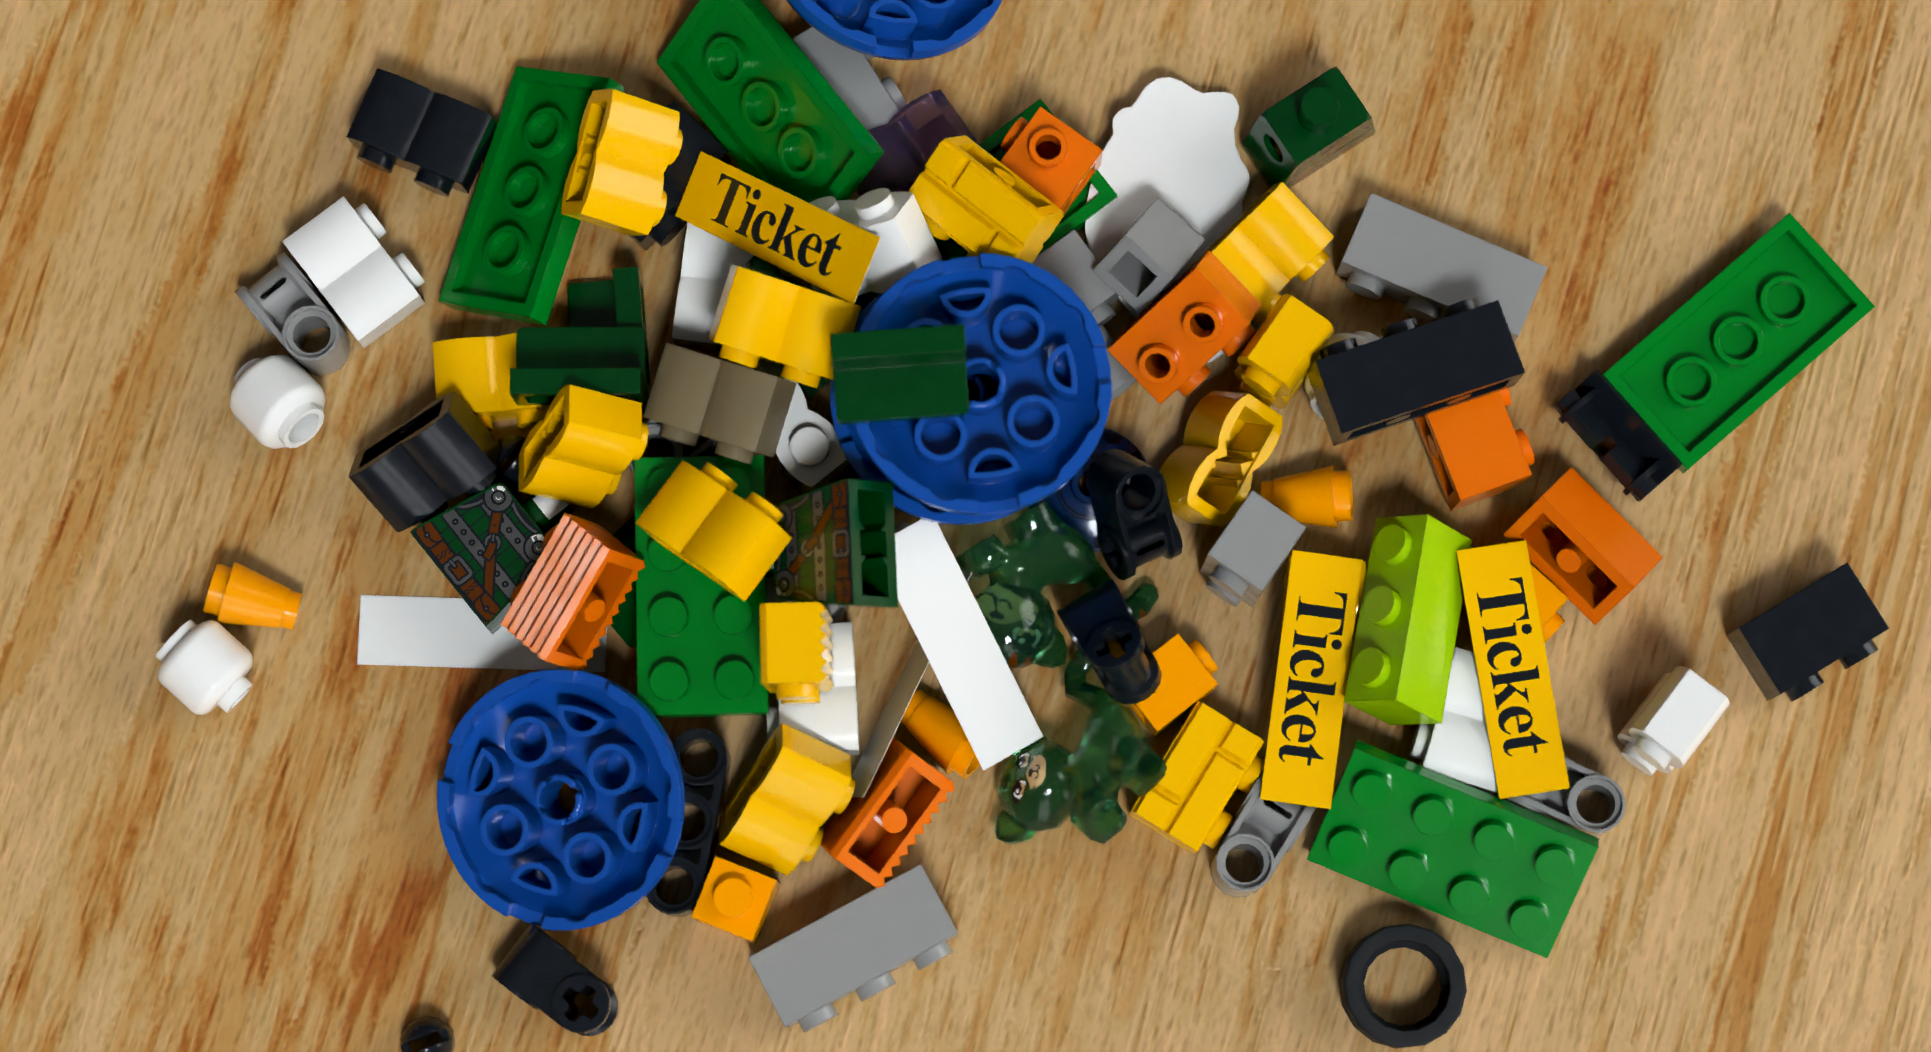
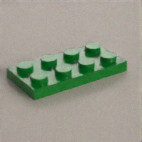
M699 0L656 62L744 172L808 203L827 196L835 197L837 201L848 200L884 153V150L760 0Z
M516 66L438 300L439 302L454 310L540 325L547 324L581 221L561 214V206L566 179L577 154V142L582 117L593 90L615 89L623 92L624 87L608 77Z
M1788 213L1603 375L1683 463L1678 469L1684 474L1875 306L1800 223Z
M754 455L751 464L725 456L650 457L634 461L635 522L682 460L698 470H701L705 463L709 462L738 484L733 491L734 494L746 500L751 492H755L766 500L764 455ZM635 523L636 555L644 560L645 568L638 572L639 579L636 580L637 698L651 710L656 718L769 715V691L761 684L760 604L767 603V577L764 576L744 602L702 572L665 549Z
M1356 740L1333 793L1331 809H1327L1309 849L1307 860L1548 958L1598 850L1599 838Z

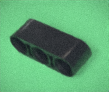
M692 728L685 731L673 743L682 771L685 806L700 808L706 817V825L703 832L697 838L679 840L675 854L666 870L668 872L673 869H682L691 875L693 890L690 897L678 905L667 904L659 895V882L647 895L648 901L658 911L671 917H684L693 913L712 866L719 831V820L722 815L731 769V756L727 746L715 732L705 728ZM707 743L715 747L718 752V762L715 769L710 774L701 777L688 774L683 766V758L686 751L695 744Z

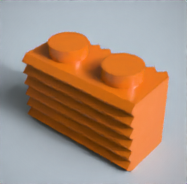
M564 513L559 523L546 534L542 544L543 551L527 579L514 589L511 596V606L500 625L508 629V632L515 635V638L522 641L523 645L529 647L530 651L536 653L537 657L569 669L582 671L587 668L586 661L594 657L593 649L600 646L599 638L605 636L606 627L613 624L612 616L619 613L618 605L626 601L625 594L632 591L631 583L639 579L638 572L645 568L644 560L599 524Z
M893 737L865 797H852L845 810L841 814L834 816L824 830L820 845L832 857L875 888L885 887L884 877L893 876L892 867L901 865L899 856L908 855L907 846L916 844L915 835L924 834L923 824L932 823L930 814L939 812L938 803L947 802L946 793L955 791L954 782Z

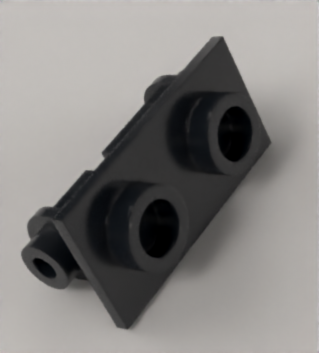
M1598 369L1555 404L1554 408L1561 414L1558 420L1562 424L1567 422L1625 487L1622 492L1626 496L1631 493L1638 502L1683 464Z

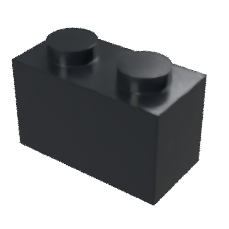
M1847 562L1726 636L1767 701L1785 692L1789 700L1793 702L1824 683L1818 671L1839 659L1844 669H1847L1879 650L1872 639L1888 630L1889 627Z

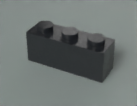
M1477 298L1466 299L1440 311L1442 319L1419 326L1416 318H1410L1380 330L1382 339L1358 346L1355 338H1349L1319 351L1321 359L1315 360L1307 375L1333 446L1515 386L1524 375L1525 370L1499 300L1479 306Z

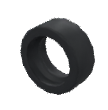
M1412 924L1385 926L1360 939L1345 958L1339 979L1342 1007L1352 1025L1372 1042L1392 1048L1426 1045L1446 1034L1460 1016L1467 992L1464 966L1452 945L1433 930ZM1405 947L1419 951L1432 961L1439 974L1441 991L1437 1005L1426 1018L1415 1024L1397 1025L1385 1021L1373 1012L1366 999L1364 981L1369 966L1377 956L1389 949Z

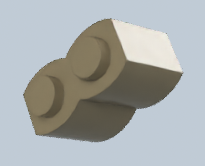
M666 343L643 417L662 423L659 436L696 446L698 437L701 435L717 440L714 450L715 454L751 464L754 453L774 458L797 383Z

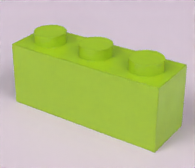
M1428 514L1376 518L1344 702L1389 725L1442 724L1464 594L1456 551L1470 549L1473 540Z

